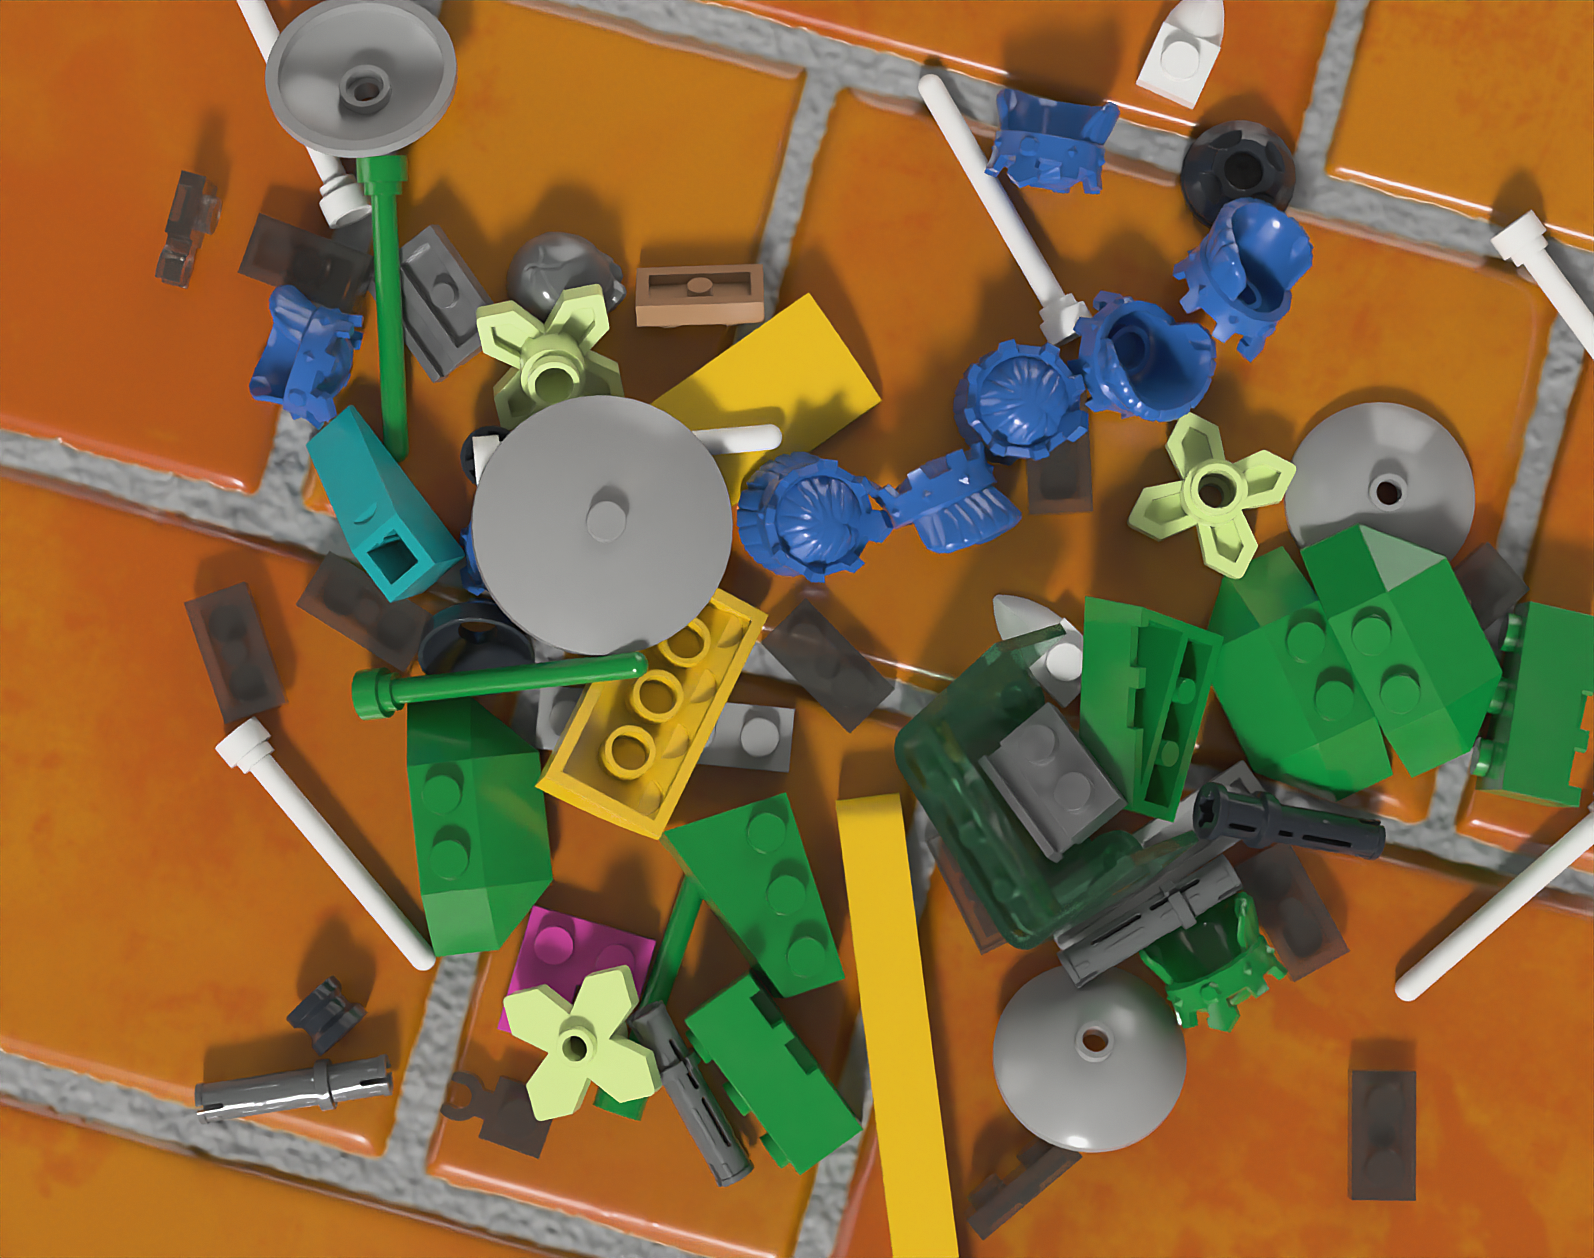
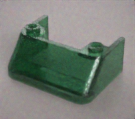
M1061 623L993 644L898 732L894 743L895 760L905 780L1002 937L1010 945L1021 950H1029L1053 940L1138 890L1199 841L1194 831L1190 830L1144 849L1140 842L1130 833L1122 830H1112L1099 835L1093 841L1088 837L1080 844H1073L1062 853L1064 858L1056 863L1046 857L978 763V760L984 755L989 757L1001 747L1000 742L1045 705L1043 690L1029 667L1067 634Z

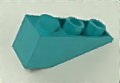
M349 405L305 444L352 553L390 603L423 593L466 556L464 550L354 405Z

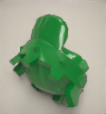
M1245 892L1235 893L1208 908L1205 912L1195 917L1196 924L1185 930L1181 925L1138 951L1143 963L1165 983L1164 989L1168 994L1167 1000L1172 1002L1178 1025L1182 1024L1183 1029L1198 1026L1197 1011L1208 1012L1210 1017L1207 1018V1023L1210 1028L1231 1033L1241 1016L1237 1004L1247 1000L1251 995L1256 999L1269 990L1263 976L1272 974L1278 980H1281L1288 973V970L1274 955L1275 949L1269 947L1266 938L1260 934L1253 897Z

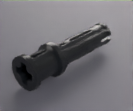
M1207 782L1199 790L1193 806V828L1195 834L1200 839L1215 840L1219 836L1242 839L1248 847L1256 849L1268 847L1273 842L1284 843L1313 850L1352 855L1364 858L1365 860H1376L1379 858L1385 846L1386 832L1385 827L1380 825V820L1350 817L1326 811L1284 805L1270 792L1255 791L1251 795L1227 791L1222 783Z

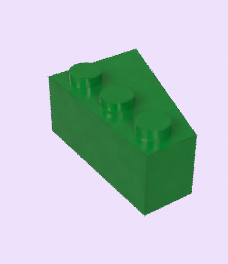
M1085 596L1079 738L1129 803L1122 810L1174 823L1224 636L1141 606Z
M751 968L688 1012L684 1020L690 1028L684 1032L686 1037L706 1064L714 1060L727 1077L728 1081L722 1084L740 1113L745 1116L752 1111L767 1132L759 1138L781 1169L791 1163L798 1174L801 1175L863 1130L859 1118Z

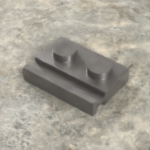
M429 225L399 249L404 342L432 382L436 383L449 377L448 374L460 365L467 363L483 350L477 328L476 310L478 307L494 303L439 225ZM374 271L372 274H367L361 281L376 301Z
M1049 702L1000 742L1001 747L989 757L984 755L978 760V763L1046 857L1056 863L1064 858L1062 853L1073 844L1082 843L1129 804L1059 709Z

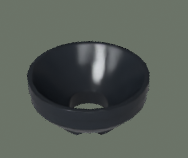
M1246 120L1227 121L1215 125L1202 133L1192 143L1186 153L1180 172V186L1185 204L1192 215L1209 229H1211L1224 204L1239 198L1251 197L1264 200L1266 203L1275 206L1278 210L1285 212L1293 197L1296 184L1295 164L1291 152L1284 141L1271 129L1259 123ZM1236 154H1248L1255 158L1261 168L1259 183L1250 189H1237L1232 186L1224 173L1225 163L1230 157Z
M469 598L467 602H460L443 609L432 616L424 625L418 646V662L425 675L535 663L536 646L534 644V637L512 622L494 600ZM487 622L495 624V627L484 632H474L464 628L461 623ZM493 694L476 695V696H487V695H493Z

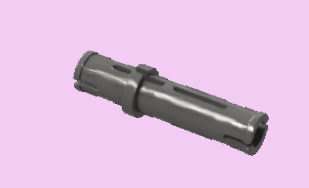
M1220 854L1202 868L1174 884L1169 879L1159 885L1161 892L1097 929L1079 942L1057 952L1056 954L1076 988L1079 989L1083 984L1092 980L1100 973L1117 965L1181 925L1185 930L1196 924V916L1236 892L1243 890L1244 887L1226 857Z
M663 1000L652 1002L630 1015L626 1022L632 1028L641 1046L653 1051L662 1085L665 1087L690 1135L705 1158L718 1187H726L740 1181L752 1172L755 1167L741 1146L722 1108L697 1065L701 1060L698 1053L693 1047L687 1048L673 1024Z
M387 1054L332 1064L330 1058L316 1060L314 1067L208 1084L198 1083L195 1086L194 1092L195 1107L203 1106V1110L198 1111L197 1116L199 1122L205 1125L214 1121L319 1105L322 1111L336 1109L338 1102L379 1095L390 1096L393 1095L392 1072L386 1073V1069L391 1067L390 1060Z

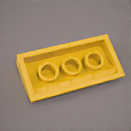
M808 292L653 401L650 405L668 413L691 431L766 424L775 425L780 429L782 441L775 449L712 455L723 476L732 508L738 504L741 492L748 489L746 482L755 471L760 469V466L769 460L774 461L776 457L782 454L790 455L792 452L810 453L881 403L882 400L834 327Z
M717 588L710 601L687 626L668 639L638 651L646 656L649 664L647 672L642 677L586 683L535 787L599 818L658 840L766 622L768 614Z

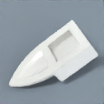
M1182 0L1170 12L1165 22H1163L1135 84L1193 110L1221 49L1225 16L1223 0Z
M996 595L993 599L994 616L998 631L1007 650L1015 661L1062 708H1065L1081 692L1083 635L1065 618L1062 619L1045 606L1017 596Z

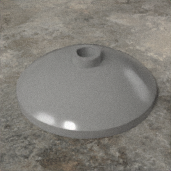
M409 0L323 1L300 14L283 30L271 49L265 71V85L270 106L278 122L286 132L303 145L315 151L346 158H365L390 153L421 138L436 125L447 111L453 99L458 79L457 59L449 34L435 16L420 5ZM374 97L372 100L362 101L365 98Z
M1382 402L1364 403L1343 409L1322 421L1309 432L1292 457L1290 463L1296 466V473L1284 494L1283 501L1287 525L1299 550L1360 522L1376 528L1378 531L1444 554L1450 562L1460 550L1469 533L1475 509V488L1467 458L1454 437L1442 425L1416 409ZM1381 482H1389L1395 486L1397 500L1393 505L1383 504L1378 499L1376 491Z
M1063 966L1045 971L1031 979L1015 993L1004 1009L997 1025L992 1052L994 1074L999 1091L1015 1117L1028 1130L1043 1140L1061 1148L1079 1152H1107L1121 1149L1140 1141L1152 1133L1172 1111L1183 1087L1187 1063L1184 1036L1180 1025H1178L1177 1018L1168 1003L1145 981L1113 966L1083 984L1079 989L1076 988ZM1087 1035H1097L1103 1039L1106 1048L1099 1052L1090 1051L1083 1044V1038Z

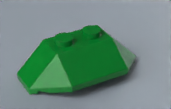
M1360 522L1300 549L1301 556L1327 620L1386 738L1411 777L1413 778L1470 752L1503 670L1447 556L1405 539L1378 531L1376 528Z
M1278 547L1251 560L1244 575L1239 579L1223 575L1206 630L1224 636L1211 686L1252 772L1332 802H1338L1392 776L1393 772L1378 720L1327 620L1319 597L1284 547Z
M471 696L407 704V774L420 891L436 957L499 950L554 880L544 791L535 787L542 773L540 752Z

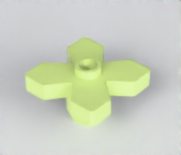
M599 284L563 290L545 323H542L513 300L477 308L476 322L483 353L512 366L493 387L494 400L501 427L513 430L533 414L564 400L595 395L625 398L618 362L590 350L610 328L604 295Z
M1189 412L1178 419L1165 445L1181 481L1144 488L1127 519V524L1130 528L1158 542L1196 525L1204 565L1225 576L1239 579L1244 575L1258 548V544L1242 511L1278 504L1296 473V466L1266 450L1259 451L1235 463L1225 460L1219 427ZM1212 486L1218 489L1222 497L1221 504L1216 508L1206 505L1199 496L1201 488Z
M627 965L593 972L586 976L574 1006L546 984L518 990L504 998L503 1004L512 1035L548 1052V1055L526 1084L537 1120L544 1121L573 1114L581 1107L591 1081L619 1103L651 1096L661 1088L662 1082L653 1051L628 1039L625 1020L638 1004L639 999L631 970Z

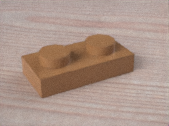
M763 264L637 268V327L659 326L675 328L681 325L723 324L738 326L744 323H765Z

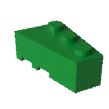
M1532 601L1517 604L1514 614L1506 613L1499 631L1498 649L1505 651L1502 665L1503 674L1487 710L1488 713H1492L1487 737H1479L1472 753L1470 773L1478 776L1475 790L1547 807H1579L1582 788L1570 786L1569 781L1575 751L1585 753L1588 747L1590 731L1580 728L1587 696L1594 695V616Z
M786 792L662 833L659 838L661 844L673 856L702 900H705L721 922L728 936L773 998L785 999L846 978Z

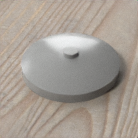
M595 395L564 400L542 409L520 423L506 436L488 461L477 486L471 514V536L476 564L485 586L500 609L518 627L540 642L562 651L585 656L638 652L668 639L687 626L702 611L718 588L727 566L732 544L733 519L728 490L721 471L704 444L691 430L668 413L650 404L619 396Z

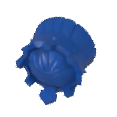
M1003 89L999 91L996 96L1000 130L996 131L994 145L991 147L993 151L984 173L996 178L1002 168L1007 167V174L1011 179L1010 182L1016 184L1019 188L1030 185L1031 187L1052 190V192L1069 193L1071 186L1082 181L1086 194H1100V190H1103L1101 173L1102 165L1105 163L1104 144L1120 116L1117 104L1109 101L1104 106L1090 107L1038 98L1018 90Z
M1249 197L1235 199L1224 204L1209 234L1196 248L1188 251L1189 255L1184 260L1174 265L1173 276L1178 280L1186 278L1189 287L1187 294L1180 300L1181 305L1186 313H1192L1202 308L1217 322L1211 336L1223 343L1234 333L1244 335L1240 339L1236 350L1251 363L1263 350L1266 337L1272 335L1276 330L1277 322L1290 310L1292 299L1290 289L1312 267V251L1314 247L1309 242L1310 237L1293 217H1288L1285 212L1278 210L1275 206L1266 203L1264 200Z
M281 285L275 288L269 298V309L274 323L267 346L254 369L249 384L250 393L257 401H268L283 405V409L291 414L293 420L303 418L320 430L325 421L329 422L331 418L337 416L333 398L343 387L347 386L351 376L349 370L352 366L354 350L360 349L363 333L354 331V327H362L364 317L363 315L342 314L339 308L331 310L323 306L317 308L295 286Z
M1100 291L1093 300V308L1099 312L1092 318L1079 317L1073 328L1078 335L1082 336L1078 359L1067 361L1068 368L1074 375H1082L1083 382L1091 395L1085 402V405L1095 413L1103 410L1121 413V419L1136 415L1141 419L1152 422L1155 420L1167 422L1187 415L1190 412V408L1194 409L1204 398V394L1207 393L1211 384V377L1214 375L1215 359L1217 357L1216 341L1211 337L1210 331L1199 323L1176 322L1172 316L1156 304L1134 301L1131 296Z
M1015 339L999 343L997 351H991L981 356L979 363H971L963 373L964 378L960 379L955 391L956 396L954 397L953 404L954 419L957 427H959L960 435L965 438V442L970 448L971 444L983 442L985 457L988 462L1011 466L1019 458L1040 460L1049 457V452L1066 439L1075 442L1088 431L1089 414L1080 410V395L1086 390L1082 375H1074L1059 357L1060 348L1049 342H1046L1041 347L1020 345L1016 343Z
M983 442L971 444V449L965 451V454L963 449H959L946 454V456L926 462L919 468L910 471L907 474L908 477L896 489L890 484L882 488L880 485L868 480L874 487L868 494L883 508L882 511L887 512L894 529L914 524L927 549L939 554L951 553L974 544L989 542L1015 527L1022 519V512L994 487L997 482L992 474L994 466L988 464L986 460Z
M792 452L790 455L782 454L776 457L774 461H767L746 482L748 489L741 492L738 502V532L741 542L750 556L757 563L762 564L764 568L773 571L777 575L787 577L804 575L810 582L825 583L824 576L842 570L855 573L865 564L859 556L868 541L883 543L894 529L886 511L872 509L867 493L874 487L865 476H854L838 467V460L819 458L808 452Z

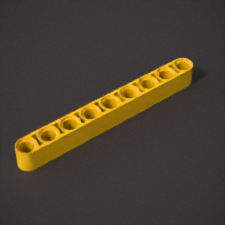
M899 793L836 800L893 1258H959Z

